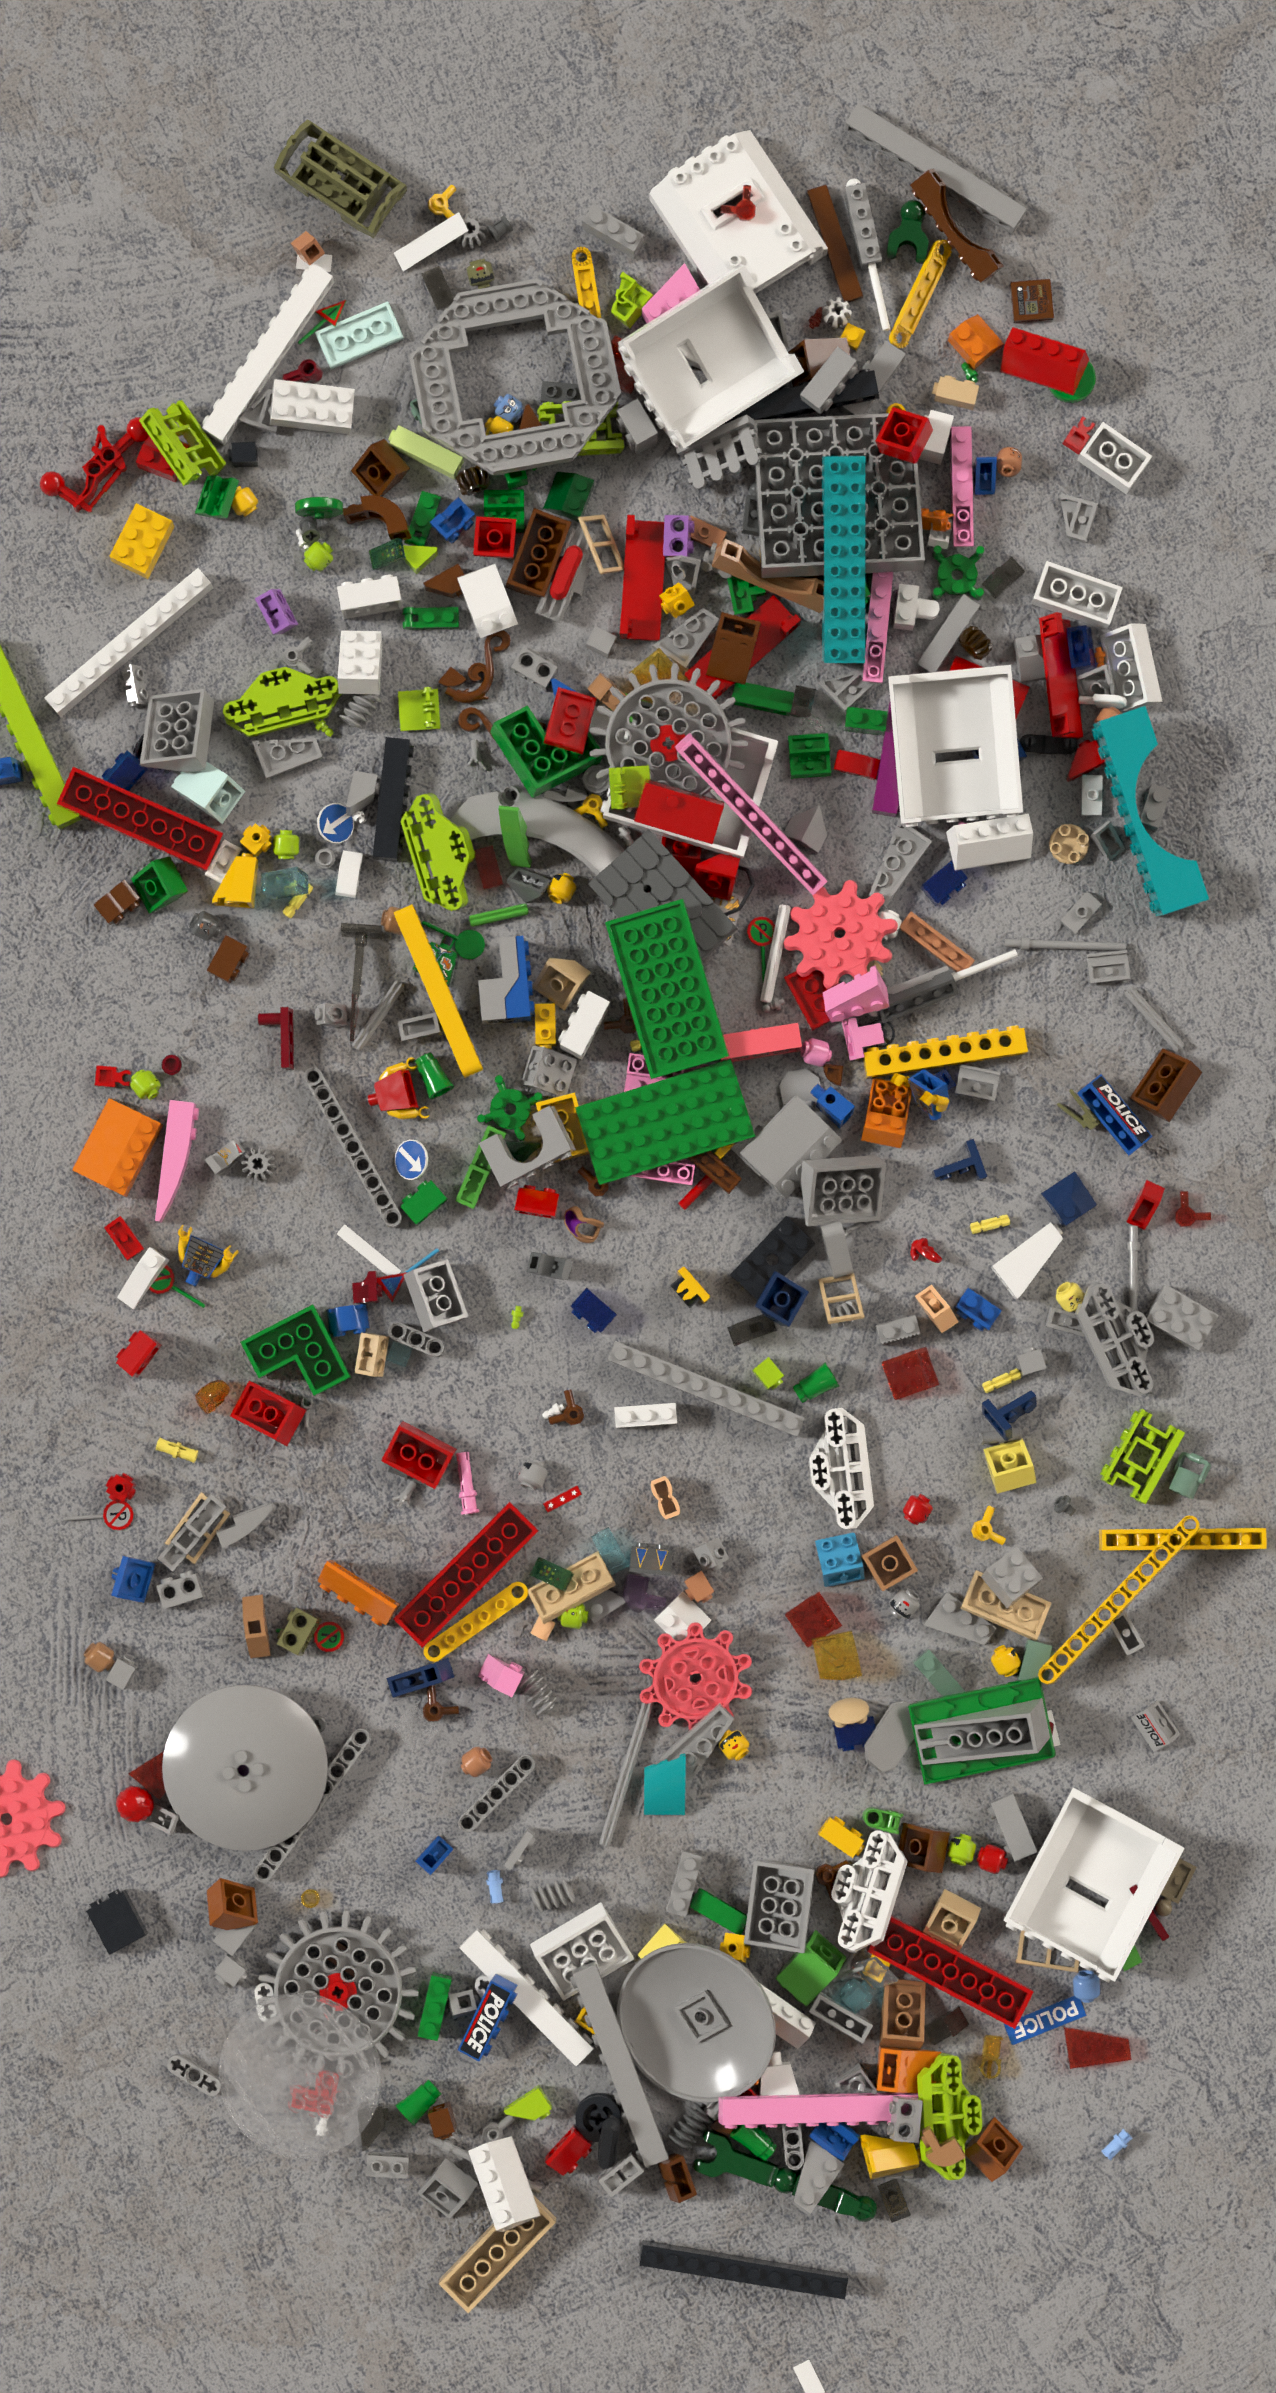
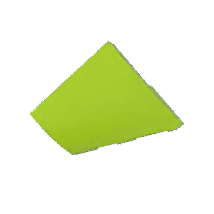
M622 272L620 275V287L616 290V301L613 303L611 313L624 325L631 328L641 316L642 308L654 295L640 286L636 280Z

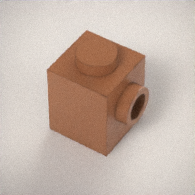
M307 231L291 242L299 257L309 266L325 254L317 240Z
M702 1571L697 1572L684 1581L688 1587L685 1592L691 1601L695 1599L696 1602L701 1600L702 1603H705L713 1597L711 1594L714 1590Z

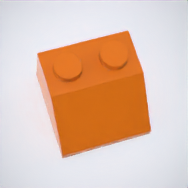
M978 314L962 322L948 337V342L973 370L1004 345L1001 339Z

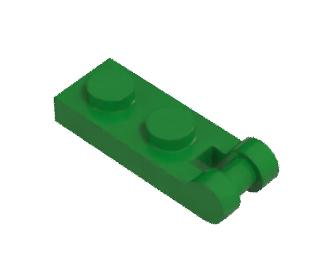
M425 491L421 492L409 527L411 539L405 540V544L426 546L432 528L430 521L436 516L441 496ZM415 532L421 533V538L415 537Z
M459 607L402 608V615L405 618L403 629H459ZM413 616H418L419 622H413Z

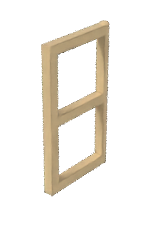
M605 515L579 517L578 520L599 573L602 575L624 571V563ZM600 520L608 541L593 543L585 522ZM611 546L619 567L603 569L595 548Z
M854 1273L835 1279L833 1277L818 1279L828 1324L864 1318ZM851 1279L854 1289L853 1294L826 1297L824 1284ZM856 1299L859 1313L831 1318L829 1303Z
M201 1492L166 1540V1545L171 1543L182 1525L189 1520L188 1517L200 1500L208 1498L204 1493ZM224 1510L222 1512L224 1516L211 1535L207 1532L204 1536L208 1539L193 1558L189 1554L186 1556L188 1560L194 1564L197 1562L217 1534L216 1530H219L230 1516L228 1511Z
M1021 1931L1016 1963L1079 1972V1961L1076 1959L1074 1968L1050 1964L1052 1950L1048 1948L1045 1963L1022 1960L1025 1931Z

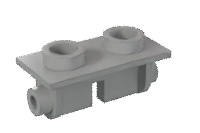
M129 664L130 667H125L124 672H122L125 687L132 686V689L126 690L128 704H130L131 708L138 707V704L148 706V692L145 689L144 672L141 666Z

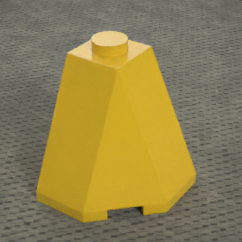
M242 853L241 856L235 857L212 899L214 906L255 909L258 859L253 854Z
M865 2134L860 2136V2143L870 2180L919 2167L921 2154L919 2148L915 2149L914 2143L893 2141L892 2139Z

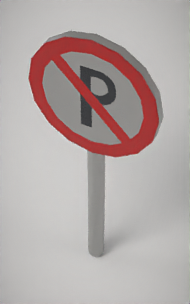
M111 1501L106 1505L103 1514L64 1517V1520L103 1518L106 1525L111 1529L122 1530L131 1524L134 1513L129 1503Z

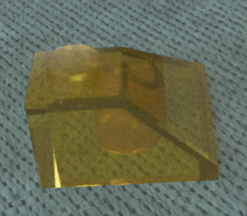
M852 1630L812 1639L820 1679L846 1680L862 1676Z

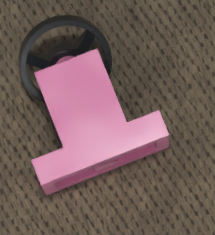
M856 1017L843 1020L842 1026L849 1059L863 1058L862 1047L871 1045L886 1047L890 1045L895 1038L894 1026L889 1021L882 1022V1024H874L882 1021L881 1019L862 1027H858ZM886 1023L892 1029V1038L890 1041L886 1037L887 1031L884 1028ZM884 1041L887 1043V1044H885V1045H877V1044L884 1043Z

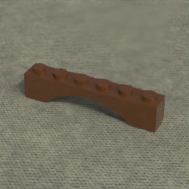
M934 168L927 170L910 184L913 189V195L923 202L926 213L929 216H933L936 221V227L948 237L947 242L953 249L956 248L960 254V260L963 264L968 265L971 269L970 273L976 281L982 283L1004 267L993 250L973 243L956 227L947 207L946 184Z

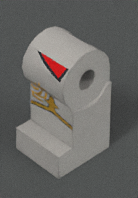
M234 1139L219 1151L206 1158L205 1161L218 1176L242 1157L246 1151Z

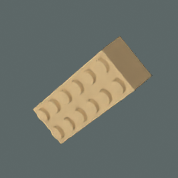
M535 2196L534 2199L540 2213L539 2217L505 2232L496 2231L493 2223L440 2278L439 2285L467 2313L488 2294L556 2223V2217Z

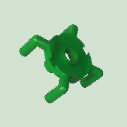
M939 545L935 546L932 556L940 563L937 572L940 587L933 590L932 598L938 600L945 592L949 595H963L969 592L976 600H981L984 590L974 587L978 576L975 563L982 557L984 547L978 546L970 558L961 554L945 558L941 554L942 548ZM960 571L963 574V578L961 580L953 579L952 572Z
M497 1075L495 1082L499 1093L491 1101L490 1113L478 1115L477 1120L480 1124L494 1121L504 1129L514 1130L517 1139L522 1142L525 1140L522 1126L530 1116V1106L543 1100L542 1094L537 1092L534 1096L527 1098L519 1090L507 1089L502 1076ZM506 1105H515L516 1112L513 1115L506 1114L504 1111Z

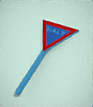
M438 1248L404 1273L377 1278L378 1284L382 1285L383 1291L392 1303L405 1279L404 1274L418 1268L438 1253Z

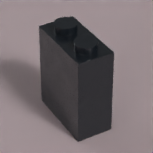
M117 1889L109 1893V1898L103 1902L101 1899L89 1904L91 1908L86 1911L109 1955L148 1934L126 1889L121 1892Z

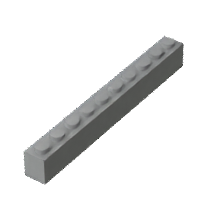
M858 103L846 121L844 130L919 177L927 170L934 168L946 184V194L1010 234H1013L1025 216L1027 208L1021 201L1011 199L1005 191L997 190L987 180L974 176L970 169H963L958 166L954 159L942 156L939 150L926 146L916 136H910L901 126H894L885 116H878L869 106H862Z
M617 1341L614 1342L608 1357V1361L795 1437L798 1436L805 1419L795 1413Z
M594 1961L573 1969V1976L570 1977L574 1989L578 1988L580 1996H577L580 2007H585L588 2014L584 2016L588 2027H593L595 2033L592 2035L596 2047L600 2046L602 2054H599L603 2066L607 2065L610 2072L606 2075L610 2086L614 2085L617 2092L614 2093L617 2104H622L624 2112H621L625 2124L629 2123L631 2131L628 2133L632 2144L636 2143L639 2149L636 2151L639 2163L643 2162L645 2168L665 2161L669 2159L668 2152L597 1964Z

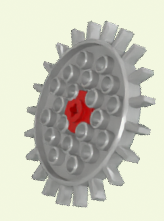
M673 663L671 679L659 680L657 668L652 664L649 668L652 682L640 685L637 677L631 672L628 674V678L634 686V690L627 696H624L618 688L613 686L610 688L612 695L620 701L614 711L609 710L605 706L598 705L597 710L601 714L609 716L610 721L607 729L593 727L590 728V733L606 736V748L594 749L590 751V756L607 755L609 768L623 767V761L626 759L633 760L635 766L649 765L650 780L659 783L663 782L669 786L717 799L710 790L712 788L687 761L680 758L675 746L687 734L691 733L692 735L694 732H699L703 736L700 744L707 752L709 745L716 744L719 746V753L711 756L724 770H726L727 766L743 770L744 764L730 759L731 748L747 747L748 741L732 740L730 728L741 726L745 723V719L727 720L724 709L732 706L736 699L731 697L722 704H718L712 697V694L719 688L721 683L718 679L705 691L696 686L701 669L696 668L692 673L691 681L685 682L678 680V663ZM672 692L680 693L681 701L675 704L670 701L669 696ZM650 697L653 701L652 707L648 709L642 707V698ZM693 703L697 705L698 712L695 715H689L686 712L688 704ZM664 708L669 711L670 716L667 720L659 719L658 711ZM632 714L640 715L641 722L639 725H632L629 718ZM707 715H711L715 720L714 725L711 727H706L703 724V718ZM682 720L686 723V729L683 732L675 730L674 724L676 721ZM653 725L657 727L658 734L655 737H649L646 734L648 726ZM622 730L629 733L630 737L626 742H621L618 739V733ZM667 737H670V740H674L671 748L663 745ZM638 742L646 745V751L642 754H638L634 749L635 744ZM654 754H660L663 758L662 764L658 766L652 764L651 757ZM670 766H677L680 773L677 777L669 776L668 768ZM609 768L600 770L596 774L597 779L609 775ZM689 777L694 778L696 781V786L693 789H688L684 785V781ZM635 807L627 808L626 811L630 813Z
M345 1909L343 1912L342 1926H330L326 1910L321 1911V1929L311 1932L307 1922L302 1918L298 1921L304 1937L299 1941L294 1942L284 1932L279 1936L281 1941L290 1948L284 1958L268 1951L266 1958L280 1966L276 1976L267 1973L259 1975L258 1980L274 1984V1995L259 1998L258 2004L267 2005L275 2003L278 2015L268 2018L264 2022V2026L270 2027L278 2022L283 2024L287 2033L279 2038L276 2043L278 2047L285 2045L290 2038L301 2044L294 2058V2061L297 2063L303 2058L305 2051L309 2049L319 2054L316 2061V2071H320L324 2066L325 2056L338 2057L339 2073H344L346 2068L345 2056L354 2054L358 2055L359 2063L365 2069L368 2067V2059L364 2053L365 2050L375 2046L379 2054L386 2058L389 2052L382 2044L381 2039L387 2033L392 2034L401 2041L405 2038L403 2032L395 2028L393 2024L397 2016L410 2020L415 2018L416 2014L410 2010L402 2009L401 2003L404 1996H419V1990L414 1988L404 1989L402 1977L412 1975L417 1971L416 1966H408L404 1969H399L395 1958L404 1954L408 1947L405 1944L399 1946L393 1952L389 1951L383 1942L391 1934L392 1928L390 1927L383 1930L379 1938L368 1933L367 1930L372 1923L371 1915L364 1919L362 1928L358 1929L349 1926V1909ZM343 1939L347 1941L348 1948L346 1950L338 1949V1940ZM312 1946L317 1947L320 1951L319 1956H310L309 1948ZM356 1951H363L366 1958L363 1961L356 1960L354 1957ZM329 1957L335 1958L337 1966L334 1968L328 1967L326 1959ZM375 1961L381 1962L383 1970L380 1972L374 1971L372 1963ZM305 1964L309 1968L308 1974L301 1975L298 1972V1966ZM346 1968L354 1970L355 1976L352 1979L344 1976L343 1972ZM323 1975L326 1978V1984L319 1986L315 1982V1977ZM369 1979L372 1982V1988L369 1990L362 1988L361 1981ZM289 1982L296 1983L298 1991L294 1993L289 1992L287 1984ZM336 1986L339 1989H343L341 1996L338 1993H334ZM381 1990H387L390 1993L388 2000L384 2001L379 1998ZM305 1994H314L315 2002L307 2003L304 1999ZM353 1997L360 1998L361 2006L353 2007L350 1999ZM324 2004H330L333 2007L331 2014H325L322 2011ZM370 2008H376L379 2011L377 2018H371L368 2015ZM294 2012H303L305 2019L303 2021H296L293 2016ZM348 2015L351 2023L349 2025L341 2024L340 2016ZM313 2022L321 2023L322 2030L320 2032L312 2030L311 2024ZM359 2026L367 2027L368 2034L366 2036L358 2034L357 2028ZM337 2033L340 2036V2041L332 2043L329 2040V2034Z

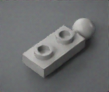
M1050 1307L1045 1327L1085 1337L1075 1313ZM1096 1325L1095 1328L1099 1336L1102 1337V1333L1098 1325Z

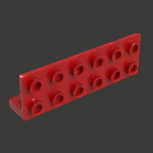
M627 515L620 639L660 640L662 612L660 604L662 600L659 595L663 593L664 522L635 520V515Z
M775 596L770 597L747 618L761 622L749 670L801 624V619L797 614L792 616ZM711 649L685 672V677L691 681L692 673L695 669H701L696 686L705 691L718 679L721 683L719 688L712 694V697L716 700L735 682L706 675L712 652Z
M1055 612L1039 618L1052 737L1080 739L1083 738L1071 624L1070 620L1062 619V613Z

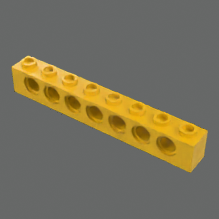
M1015 1025L1006 1027V1031L1000 1032L996 1028L987 1030V1034L979 1035V1032L967 1033V1037L959 1038V1035L947 1036V1040L939 1041V1038L927 1039V1043L919 1044V1041L907 1042V1046L899 1047V1044L888 1045L887 1049L879 1050V1047L868 1048L867 1052H864L863 1057L866 1079L893 1075L896 1072L900 1074L1023 1055L1028 1052L1025 1030ZM1001 1037H1007L1010 1040L1008 1047L1001 1046L999 1042ZM980 1041H988L990 1043V1049H981L979 1045ZM960 1044H968L970 1052L962 1053L959 1048ZM940 1047H948L950 1055L942 1056L939 1052ZM920 1050H928L930 1058L922 1059L919 1055ZM903 1052L908 1053L910 1056V1061L907 1063L902 1062L899 1058V1055ZM883 1055L888 1056L890 1059V1064L887 1066L879 1062V1058Z
M1202 1528L1182 1550L1267 1549L1266 1528ZM1099 1529V1550H1153L1172 1529ZM1179 1535L1173 1536L1170 1540L1173 1546H1178L1182 1542V1538Z

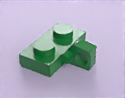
M733 575L731 578H727L734 615L740 616L753 613L752 602L757 601L756 597L766 595V590L758 586L754 587L753 584Z

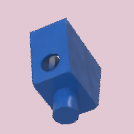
M13 757L0 758V786L23 782L21 762Z
M817 1084L810 1093L818 1099L816 1107L839 1129L854 1114L855 1106L831 1086L825 1090Z

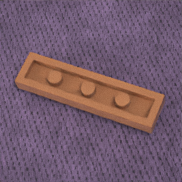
M912 911L900 925L901 931L955 972L971 967L975 961Z

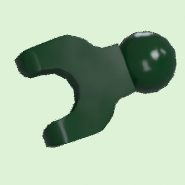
M909 200L902 205L900 210L902 218L900 227L892 231L889 236L886 257L887 259H894L898 248L908 244L913 246L916 251V262L924 264L929 240L922 231L921 224L925 218L926 211L920 201Z

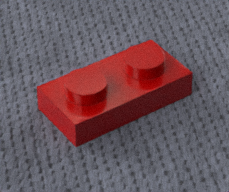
M119 1216L104 1227L127 1261L144 1250V1247L122 1216Z

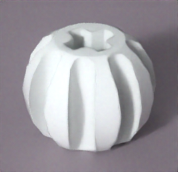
M836 297V301L828 300L826 302L827 306H824L822 309V314L825 315L824 321L827 324L833 323L832 327L837 328L838 324H841L842 327L847 324V319H850L852 311L848 310L850 308L847 301L841 302L842 298Z

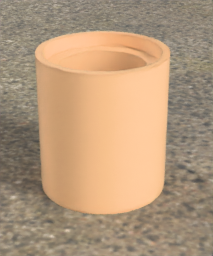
M539 1616L530 1633L547 1641L556 1623L551 1620L543 1624Z

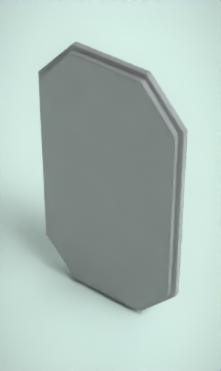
M807 1068L787 1072L779 1085L783 1107L794 1095H797L828 1125L827 1116L816 1107L818 1099L810 1093L817 1084L820 1085L819 1077Z
M905 1700L891 1703L865 1743V1759L879 1773L894 1770L915 1738L908 1708L910 1704Z

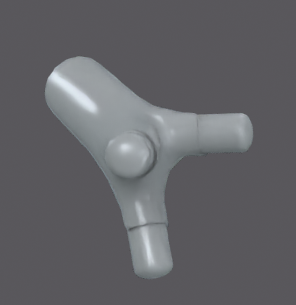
M471 740L472 755L468 765L471 766L475 761L486 771L488 768L481 758L478 740Z
M410 1481L400 1495L392 1498L393 1501L399 1500L396 1505L397 1508H400L404 1502L407 1508L410 1507V1496L418 1484Z

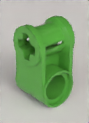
M869 1807L864 1810L862 1818L870 1827L899 1834V1823L904 1814L892 1810ZM876 1812L878 1815L877 1820L873 1823L868 1822V1814Z

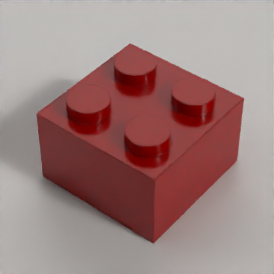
M892 407L875 442L880 453L916 464L933 432V428L929 418Z

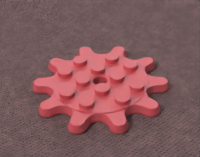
M847 880L839 894L830 895L826 888L822 886L812 895L815 902L811 908H792L790 918L799 924L800 929L797 934L785 938L783 945L788 951L799 950L803 953V960L796 968L798 975L806 977L813 971H821L824 974L823 984L825 988L830 989L838 985L839 979L845 974L854 977L859 973L861 976L868 973L867 965L871 961L889 962L892 958V953L882 945V938L887 934L894 933L898 928V924L894 919H881L878 916V910L885 902L884 896L881 893H874L866 899H860L857 896L858 886L856 882ZM844 929V937L836 938L835 931Z
M694 1622L688 1626L687 1637L683 1640L676 1641L667 1633H663L658 1637L657 1642L662 1649V1655L654 1660L643 1659L639 1664L640 1671L653 1678L652 1685L642 1690L639 1696L641 1702L645 1704L658 1702L663 1706V1711L658 1718L661 1726L669 1727L676 1719L683 1718L687 1720L690 1730L719 1703L734 1717L729 1708L730 1701L734 1698L747 1699L751 1696V1687L740 1682L738 1676L742 1670L750 1667L752 1659L747 1654L734 1656L729 1653L728 1648L733 1641V1635L730 1631H721L714 1639H707L703 1636L701 1624ZM700 1674L701 1678L698 1682H691L690 1675Z
M15 1759L7 1763L5 1773L0 1776V1878L8 1874L9 1866L14 1861L22 1862L28 1871L33 1872L39 1868L40 1861L36 1854L38 1848L43 1845L56 1848L61 1844V1836L51 1829L50 1822L52 1818L62 1815L66 1810L65 1804L62 1801H49L44 1796V1791L50 1784L49 1775L39 1773L34 1779L26 1780L21 1774V1763ZM4 1813H9L12 1816L11 1824L6 1825L1 1821Z

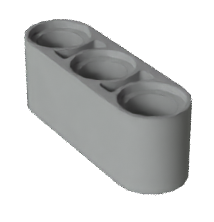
M841 1221L821 1226L833 1278L853 1274Z
M399 1322L391 1324L388 1329L390 1338L432 1357H439L444 1353V1343L433 1336ZM401 1326L403 1328V1335L398 1338L394 1337L392 1333L394 1327ZM415 1334H419L422 1337V1342L419 1345L411 1343V1338ZM433 1342H438L441 1345V1350L434 1354L430 1351V1345Z
M786 2123L782 2124L786 2165L792 2170L800 2169L804 2163L801 2123H798L797 2127H787ZM789 2133H796L799 2139L796 2144L787 2142V2135ZM792 2154L800 2156L801 2160L798 2165H791L788 2160Z

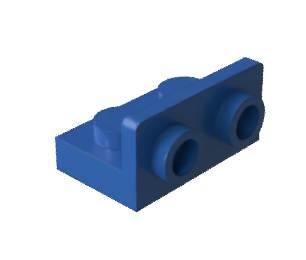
M970 1288L966 1289L954 1307L957 1310L956 1314L964 1320L967 1318L971 1319L974 1322L973 1326L982 1332L984 1329L990 1330L992 1324L1002 1311Z

